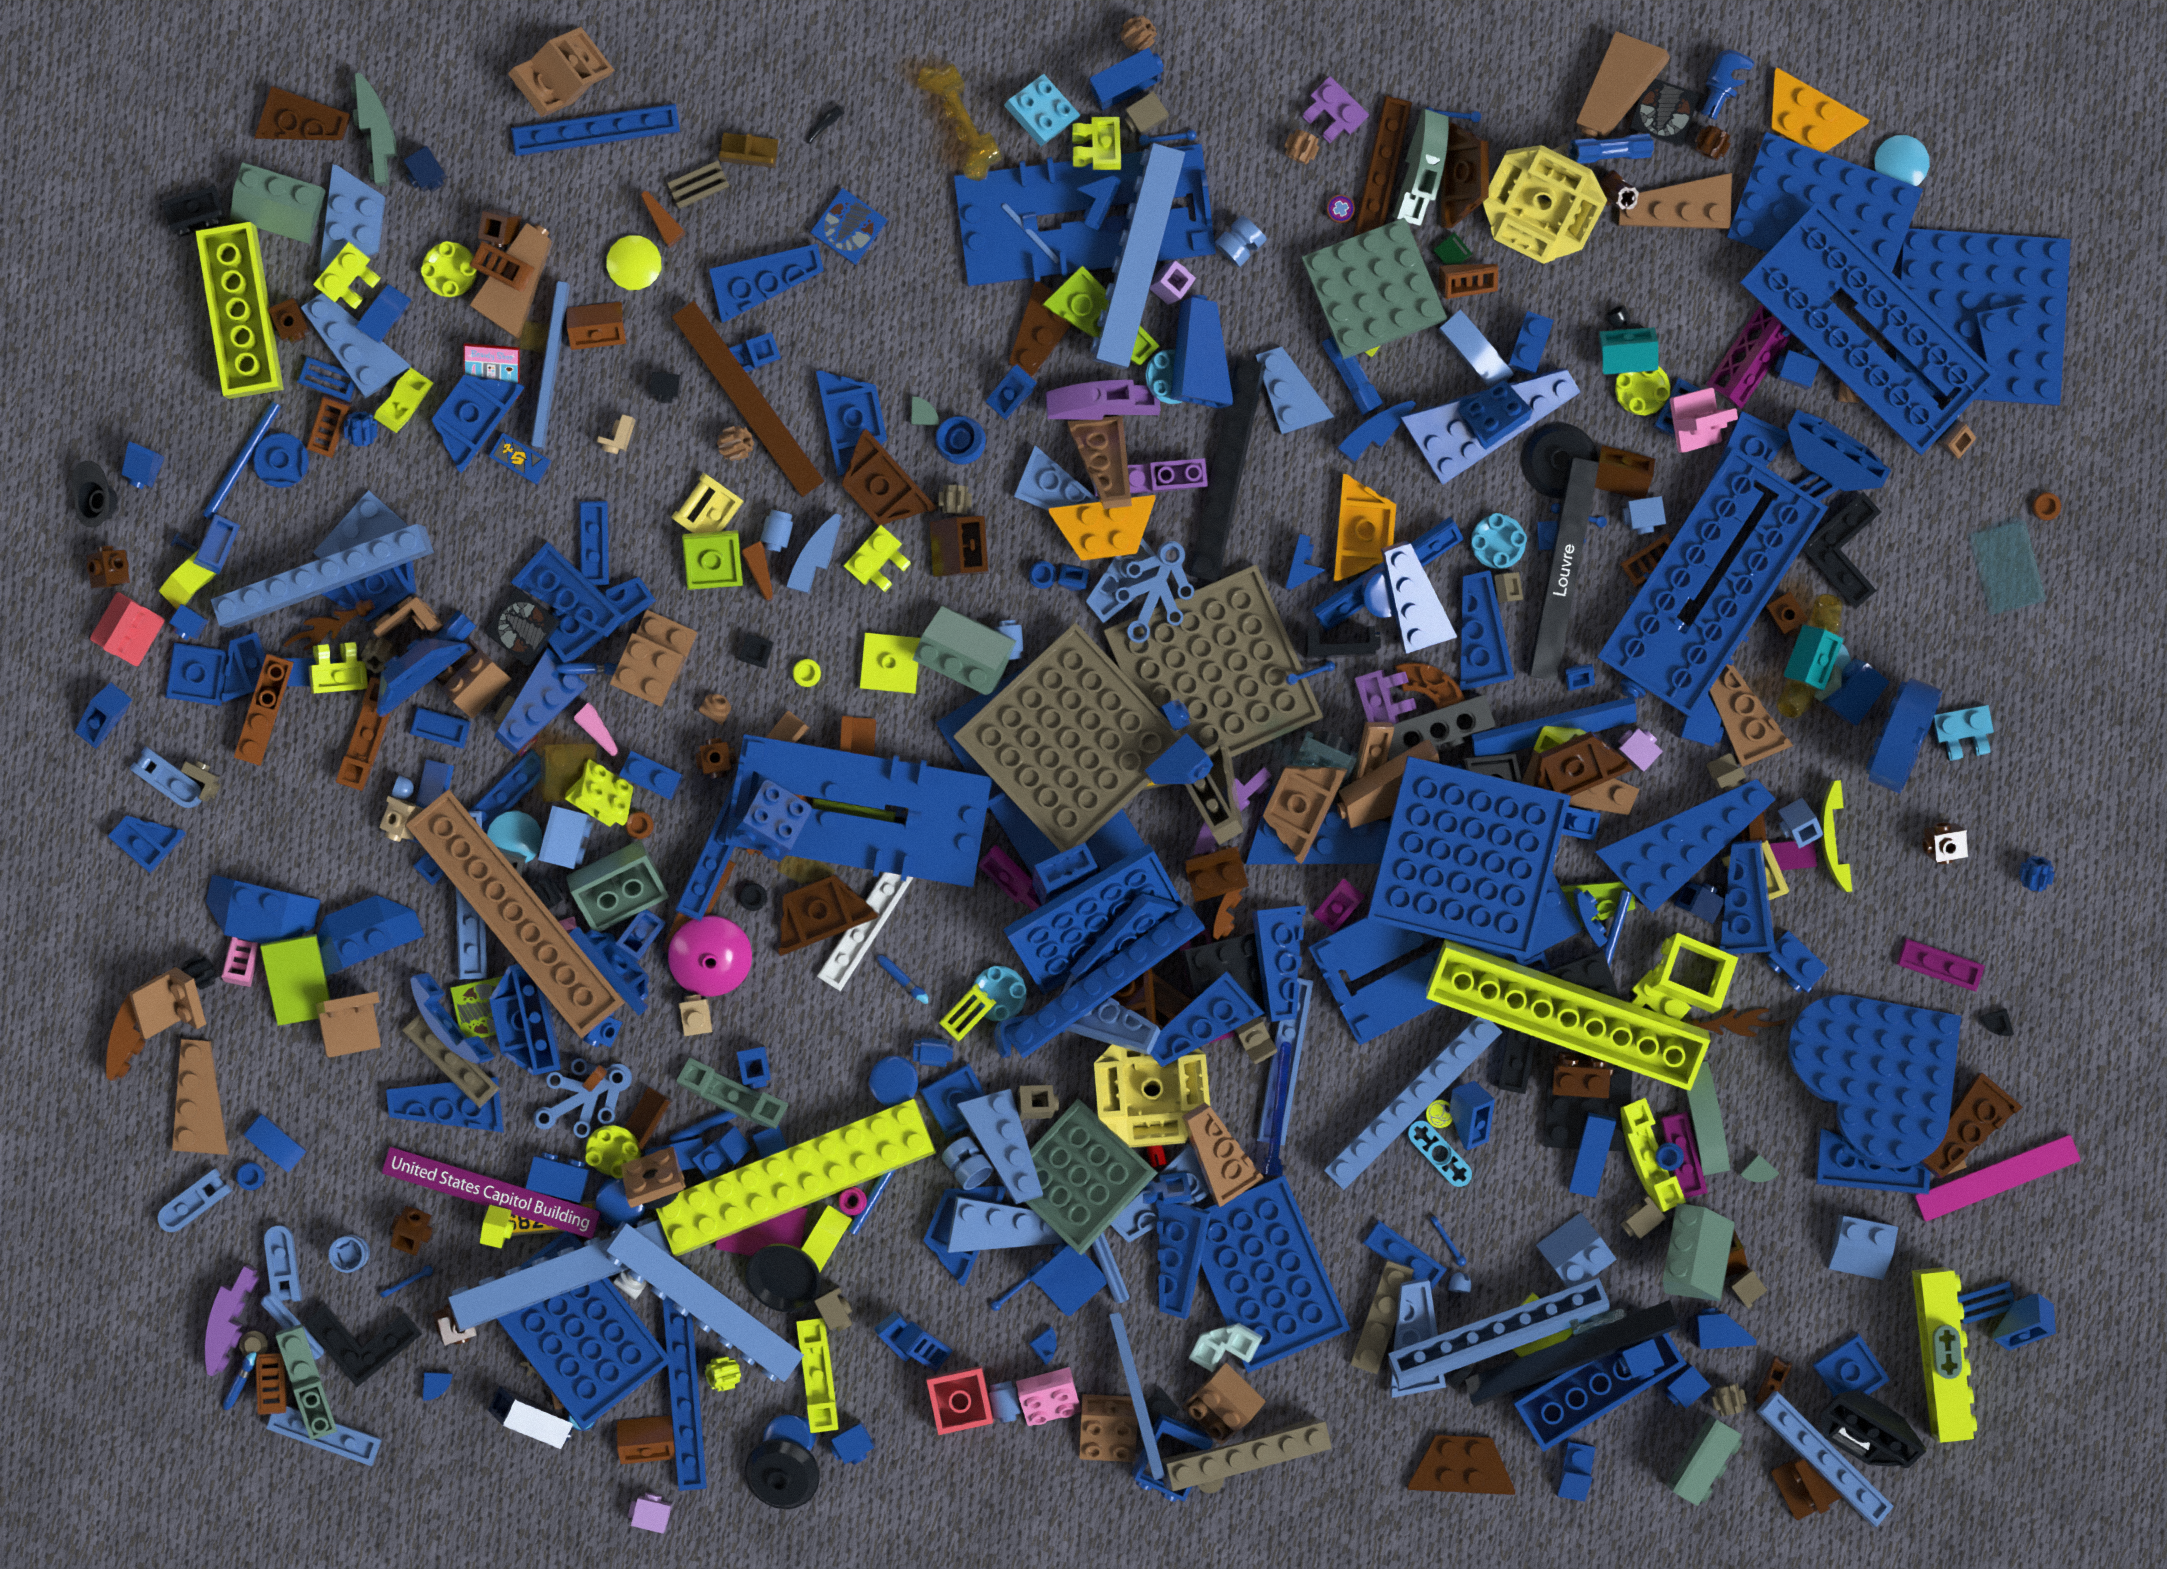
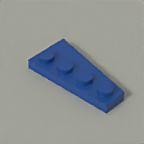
M818 244L710 268L709 271L722 323L823 272L824 269Z
M546 542L510 582L606 637L626 617L549 542Z
M1162 1198L1156 1200V1208L1159 1211L1157 1233H1159L1160 1249H1158V1261H1160V1275L1158 1276L1159 1311L1186 1319L1190 1314L1211 1212L1181 1202L1163 1205Z

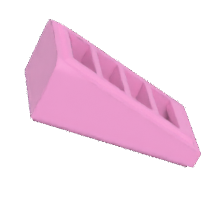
M588 702L574 716V720L613 757H617L620 753L617 745L594 706Z
M231 937L221 976L224 982L251 987L260 943H252ZM237 946L250 948L251 952L236 951ZM234 957L246 959L248 964L234 962ZM232 969L246 971L245 975L231 973Z

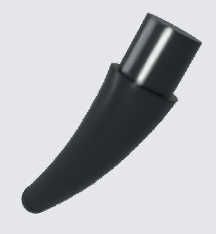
M838 104L833 109L828 110L814 126L806 142L808 144L812 143L822 131L845 114L844 109Z

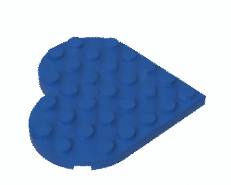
M1828 996L1806 1007L1793 1024L1788 1039L1789 1062L1794 1074H1797L1810 1093L1822 1100L1836 1104V1117L1840 1132L1855 1149L1854 1152L1863 1159L1883 1167L1903 1168L1912 1166L1927 1158L1938 1148L1948 1129L1961 1016L1855 996Z

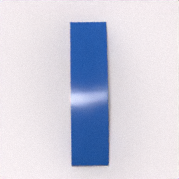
M429 973L414 975L410 979L417 1006L426 1023L441 1042L460 1057L476 1064L492 1061L495 1058L479 1036L467 1038L440 1004L439 1000L445 993Z

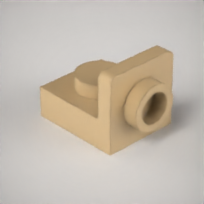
M623 414L621 420L616 419L612 429V436H615L614 441L598 436L597 442L603 445L601 450L613 454H618L619 450L626 452L636 420Z
M701 994L684 997L685 1002L678 1003L681 1010L684 1036L713 1032L708 999L701 1000Z

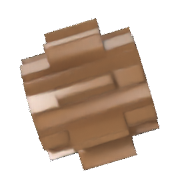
M1143 15L1138 18L1137 16L1130 18L1122 25L1124 30L1120 32L1121 40L1133 52L1142 51L1155 42L1153 38L1157 35L1156 28Z
M1296 129L1294 135L1290 133L1286 140L1284 148H1287L1285 155L1294 161L1307 165L1310 159L1314 160L1319 150V146H1317L1319 139L1310 133Z
M739 425L723 429V434L718 436L719 440L717 441L720 454L725 459L729 458L731 461L748 457V452L753 450L754 442L752 434L747 431V428H741Z

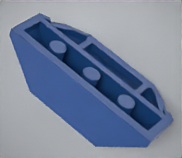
M1797 409L1787 426L1797 461L1807 470L1813 471L1826 479L1832 486L1838 487L1843 491L1882 488L1891 469L1887 465H1883L1880 458L1868 447L1825 419Z
M418 638L406 647L408 652L401 658L398 655L391 658L384 664L386 669L381 672L376 710L378 715L385 717L470 651L472 648L469 644L425 638L422 641Z
M212 875L206 903L224 935L260 944L296 938L314 928L321 902L319 899L217 875Z
M378 895L326 915L317 936L325 976L422 938L425 934L415 910Z
M520 964L511 965L489 998L501 1054L532 1075L560 1070L558 1039L549 999Z

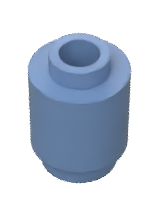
M771 510L770 515L766 516L760 539L761 542L765 543V549L780 552L781 547L787 548L793 526L791 514Z
M1015 620L999 621V627H995L994 630L1017 640L1009 660L1022 659L1021 652H1024L1022 626L1016 625Z
M1012 1381L990 1385L991 1392L988 1394L993 1418H999L1000 1423L1017 1420L1016 1414H1020L1021 1410L1016 1387L1012 1386Z

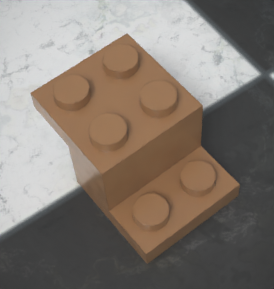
M579 27L549 40L531 60L513 67L508 75L542 118L573 104L592 84L607 78L615 70L583 28Z
M646 610L636 634L632 633L610 685L662 707L672 683H676L698 632Z

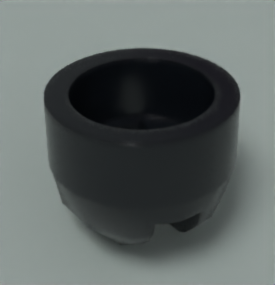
M1625 305L1617 306L1605 315L1609 324L1615 329L1623 328L1621 323L1629 324L1630 316Z

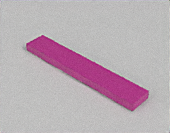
M2068 1134L1931 1188L1928 1195L1916 1194L1914 1197L1924 1222H1927L2079 1162L2081 1159L2071 1135Z

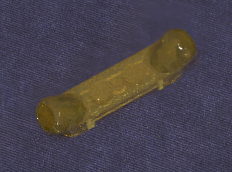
M953 63L942 69L929 65L923 66L917 81L919 89L944 98L945 103L942 105L948 118L954 117L958 125L955 130L962 143L967 142L970 148L962 170L964 175L975 181L984 180L990 165L1001 161L1002 156L990 131L979 136L958 94L965 91V85L957 68Z
M1830 594L1817 596L1808 626L1825 629L1838 636L1842 626V601ZM1787 679L1783 692L1776 702L1778 712L1787 718H1799L1812 705L1815 698V688L1800 681Z

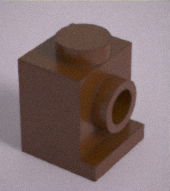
M294 298L268 309L284 342L290 341V344L297 343L306 338L305 333L310 332L301 308ZM292 317L294 323L289 327L285 326V319Z

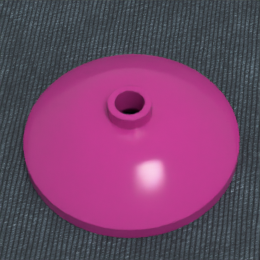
M704 915L701 922L691 919L675 932L669 945L668 962L672 975L683 988L691 993L701 994V996H719L732 991L746 978L751 967L752 950L746 933L735 922L721 916ZM708 958H713L716 962L713 965H707L705 961Z

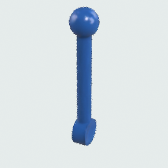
M1432 107L1425 108L1448 117L1471 119L1474 123L1481 120V114L1478 111L1468 114L1434 110Z
M1190 129L1186 133L1155 137L1142 135L1139 138V143L1142 146H1147L1152 142L1185 138L1194 140L1197 134L1194 130Z
M1559 503L1552 504L1551 511L1554 514H1558L1561 505ZM1589 516L1588 521L1596 523L1599 528L1607 525L1605 517L1595 518Z
M1327 661L1325 665L1297 675L1289 674L1286 676V683L1294 685L1298 680L1326 670L1329 672L1333 671L1335 664L1333 661Z
M1432 1216L1430 1219L1456 1257V1264L1464 1266L1467 1262L1466 1258L1460 1255L1436 1216Z
M429 1265L424 1266L421 1272L380 1293V1296L384 1298L423 1276H431L433 1268Z
M1032 1270L1028 1271L1026 1278L999 1300L992 1301L991 1309L993 1311L1000 1310L1001 1305L1029 1281H1032L1031 1276L1034 1272Z

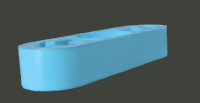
M1422 1120L1413 1122L1408 1129L1410 1141L1452 1185L1457 1187L1467 1185L1471 1180L1472 1171L1466 1162L1429 1123ZM1417 1126L1419 1128L1427 1127L1428 1130L1425 1134L1430 1140L1434 1136L1438 1138V1141L1430 1144L1427 1151L1422 1148L1427 1143L1421 1138L1417 1140L1414 1138L1416 1135L1414 1129ZM1439 1145L1444 1146L1448 1151L1447 1158L1441 1162L1435 1161L1432 1157V1150ZM1453 1156L1457 1159L1453 1164L1458 1169L1462 1167L1466 1169L1464 1172L1466 1178L1463 1181L1460 1179L1454 1181L1452 1179L1454 1172L1449 1167L1446 1171L1442 1169V1166L1447 1165Z

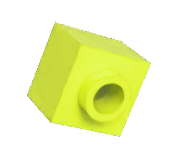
M493 1205L489 1206L483 1221L480 1238L481 1244L502 1248L505 1238H511L514 1222H510L511 1210Z

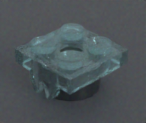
M1307 731L1292 766L1346 768V774L1339 786L1343 788L1356 763L1358 753L1351 752V744L1337 734L1328 731H1316L1313 735V733Z

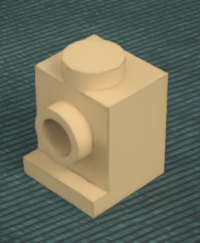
M388 796L386 801L389 804L379 828L386 831L385 837L400 842L402 838L413 840L414 835L407 828L406 824L424 809L404 799Z

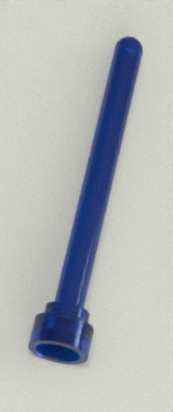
M1287 1041L1283 1042L1280 1046L1268 1157H1265V1162L1261 1163L1260 1173L1266 1175L1283 1176L1284 1165L1281 1164L1282 1159L1279 1158L1292 1048L1291 1044Z

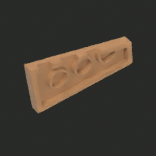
M1732 173L1641 192L1637 197L1638 204L1633 209L1619 208L1618 226L1730 229Z
M1535 750L1522 778L1523 784L1531 786L1534 785L1539 752ZM1613 778L1572 796L1569 805L1629 815L1640 789Z
M181 1039L172 1151L229 1155L211 1041Z

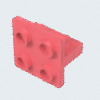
M117 592L92 633L90 640L103 647L110 654L116 655L134 666H139L163 626L165 619Z

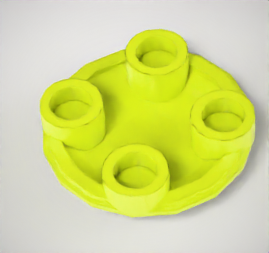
M629 235L619 239L610 248L607 255V270L611 279L618 286L629 291L640 290L650 286L657 279L662 270L661 256L658 248L649 239L642 236Z
M446 241L434 246L426 254L421 267L425 283L431 291L440 296L455 297L464 294L472 287L476 279L477 270L469 266L474 256L468 248L459 243Z
M1658 366V370L1620 373L1616 379L1615 393L1618 402L1625 410L1635 415L1646 416L1656 413L1665 405L1670 396V383L1666 373Z
M615 1125L603 1126L595 1130L588 1138L586 1162L601 1173L611 1175L617 1179L623 1178L621 1165L640 1158L641 1151L637 1147L639 1142L625 1128Z

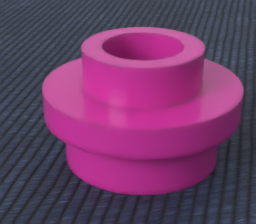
M856 1187L845 1189L839 1197L841 1210L849 1215L861 1213L867 1204L865 1193ZM852 1196H856L858 1203L852 1207L849 1204V1199Z

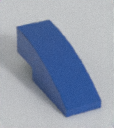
M1411 400L1378 413L1353 431L1341 443L1337 451L1354 464L1370 443L1381 449L1402 423L1398 415L1410 413L1416 403Z

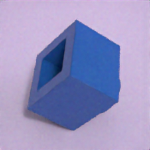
M181 604L169 623L175 626L173 632L188 640L189 637L197 639L209 620L186 605Z

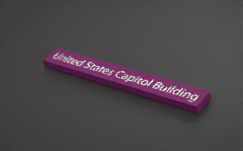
M395 1147L389 1148L382 1174L488 1207L493 1205L509 1209L513 1215L593 1239L602 1213L598 1210L528 1190L524 1187Z

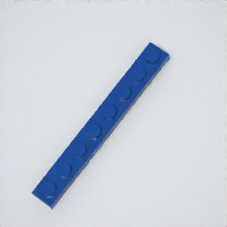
M1187 904L1008 1032L1006 1036L1024 1059L1205 929L1204 925Z
M666 1296L663 1300L667 1355L672 1360L668 1364L678 1489L679 1491L707 1489L693 1315L688 1313L685 1317L673 1308L675 1302Z

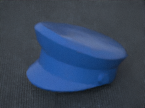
M956 416L947 419L940 425L936 432L935 443L938 452L943 458L951 463L963 465L972 463L981 456L985 449L986 436L983 428L977 421L966 416Z
M1385 567L1376 568L1364 578L1360 594L1363 597L1366 608L1374 616L1380 618L1392 617L1395 614Z
M900 1056L885 1057L878 1061L872 1069L869 1078L870 1090L878 1101L890 1108L909 1101L914 1096L918 1087L917 1071L914 1065L906 1058Z
M612 1177L607 1179L600 1187L596 1197V1210L602 1212L600 1218L615 1228H618L622 1221L630 1226L635 1225L643 1217L646 1208L643 1205L630 1208L623 1178L617 1179Z
M782 1415L773 1419L767 1425L764 1431L763 1442L775 1438L789 1439L801 1444L810 1451L816 1441V1433H810V1425L807 1418Z

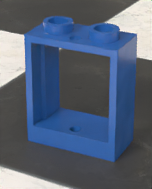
M1148 47L1090 77L1089 87L1100 109L1103 111L1160 82L1164 65L1158 53L1152 54Z
M1086 843L1034 865L1032 885L1042 905L1059 897L1064 893V888L1071 890L1086 879L1096 875L1097 865Z
M1162 1413L1159 1414L1152 1429L1156 1445L1162 1432L1196 1446L1195 1451L1210 1449L1213 1444L1211 1435ZM1144 1445L1132 1470L1136 1485L1148 1491H1151L1152 1488L1161 1491V1495L1170 1501L1176 1502L1179 1499L1185 1502L1192 1486L1171 1491L1164 1487L1162 1478L1154 1480L1151 1473L1144 1471L1149 1461Z

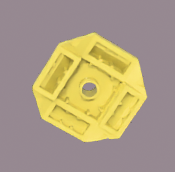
M1542 145L1506 151L1489 185V197L1483 202L1491 225L1494 240L1545 264L1555 260V258L1583 249L1607 199L1591 169ZM1540 195H1546L1551 200L1546 201L1542 199Z
M1112 1044L1094 1062L1098 1120L1129 1148L1185 1143L1189 1139V1135L1182 1116L1204 1102L1210 1106L1206 1054L1198 1048L1161 1067L1151 1054L1146 1055ZM1149 1085H1155L1160 1089V1092L1156 1096H1148L1144 1090Z

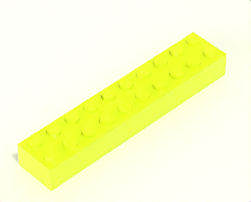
M1446 938L1426 987V998L1689 1091H1691L1711 1041L1709 1032L1705 1029Z
M912 1099L681 1191L673 1202L663 1208L656 1209L672 1253L678 1257L936 1154V1150L915 1099Z

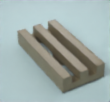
M718 161L667 183L679 209L730 187ZM715 169L717 171L716 174L678 191L675 188ZM718 179L722 182L681 201L680 196Z

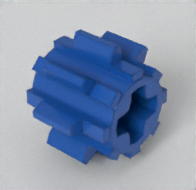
M363 411L347 415V420L344 421L343 427L344 438L349 440V444H353L356 447L373 444L374 438H377L378 430L377 420L373 419L372 414Z
M2034 855L2030 858L2028 857L2026 863L2022 862L2019 871L2022 886L2031 891L2042 892L2043 889H2047L2048 884L2052 885L2055 872H2053L2054 867L2051 861L2045 859V857Z

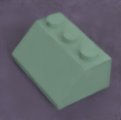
M242 162L233 190L230 220L240 223L251 222L259 229L310 244L326 191L320 186Z
M943 605L923 633L912 660L987 695L997 690L1017 640Z
M641 839L566 876L572 896L591 929L598 932L669 898V894L655 864Z
M1677 1203L1662 1280L1666 1294L1721 1301L1735 1226L1733 1221L1705 1207Z
M1710 1414L1666 1486L1672 1492L1696 1506L1701 1501L1705 1503L1713 1490L1710 1486L1715 1477L1720 1479L1727 1468L1725 1461L1730 1454L1735 1455L1742 1444L1740 1437L1742 1434Z

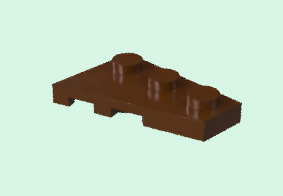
M1039 281L1034 284L1009 360V364L1013 367L1017 364L1031 378L1034 377L1072 326L1071 323L1042 306L1054 292Z

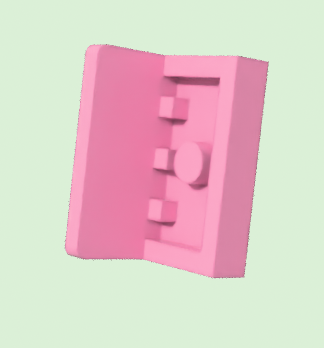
M1706 388L1670 398L1679 453L1720 443L1722 441L1720 429L1727 427V422L1738 419L1736 408L1717 409L1713 388Z
M1070 1367L1016 1381L1019 1400L1028 1426L1042 1425L1047 1421L1061 1417H1071L1081 1412Z

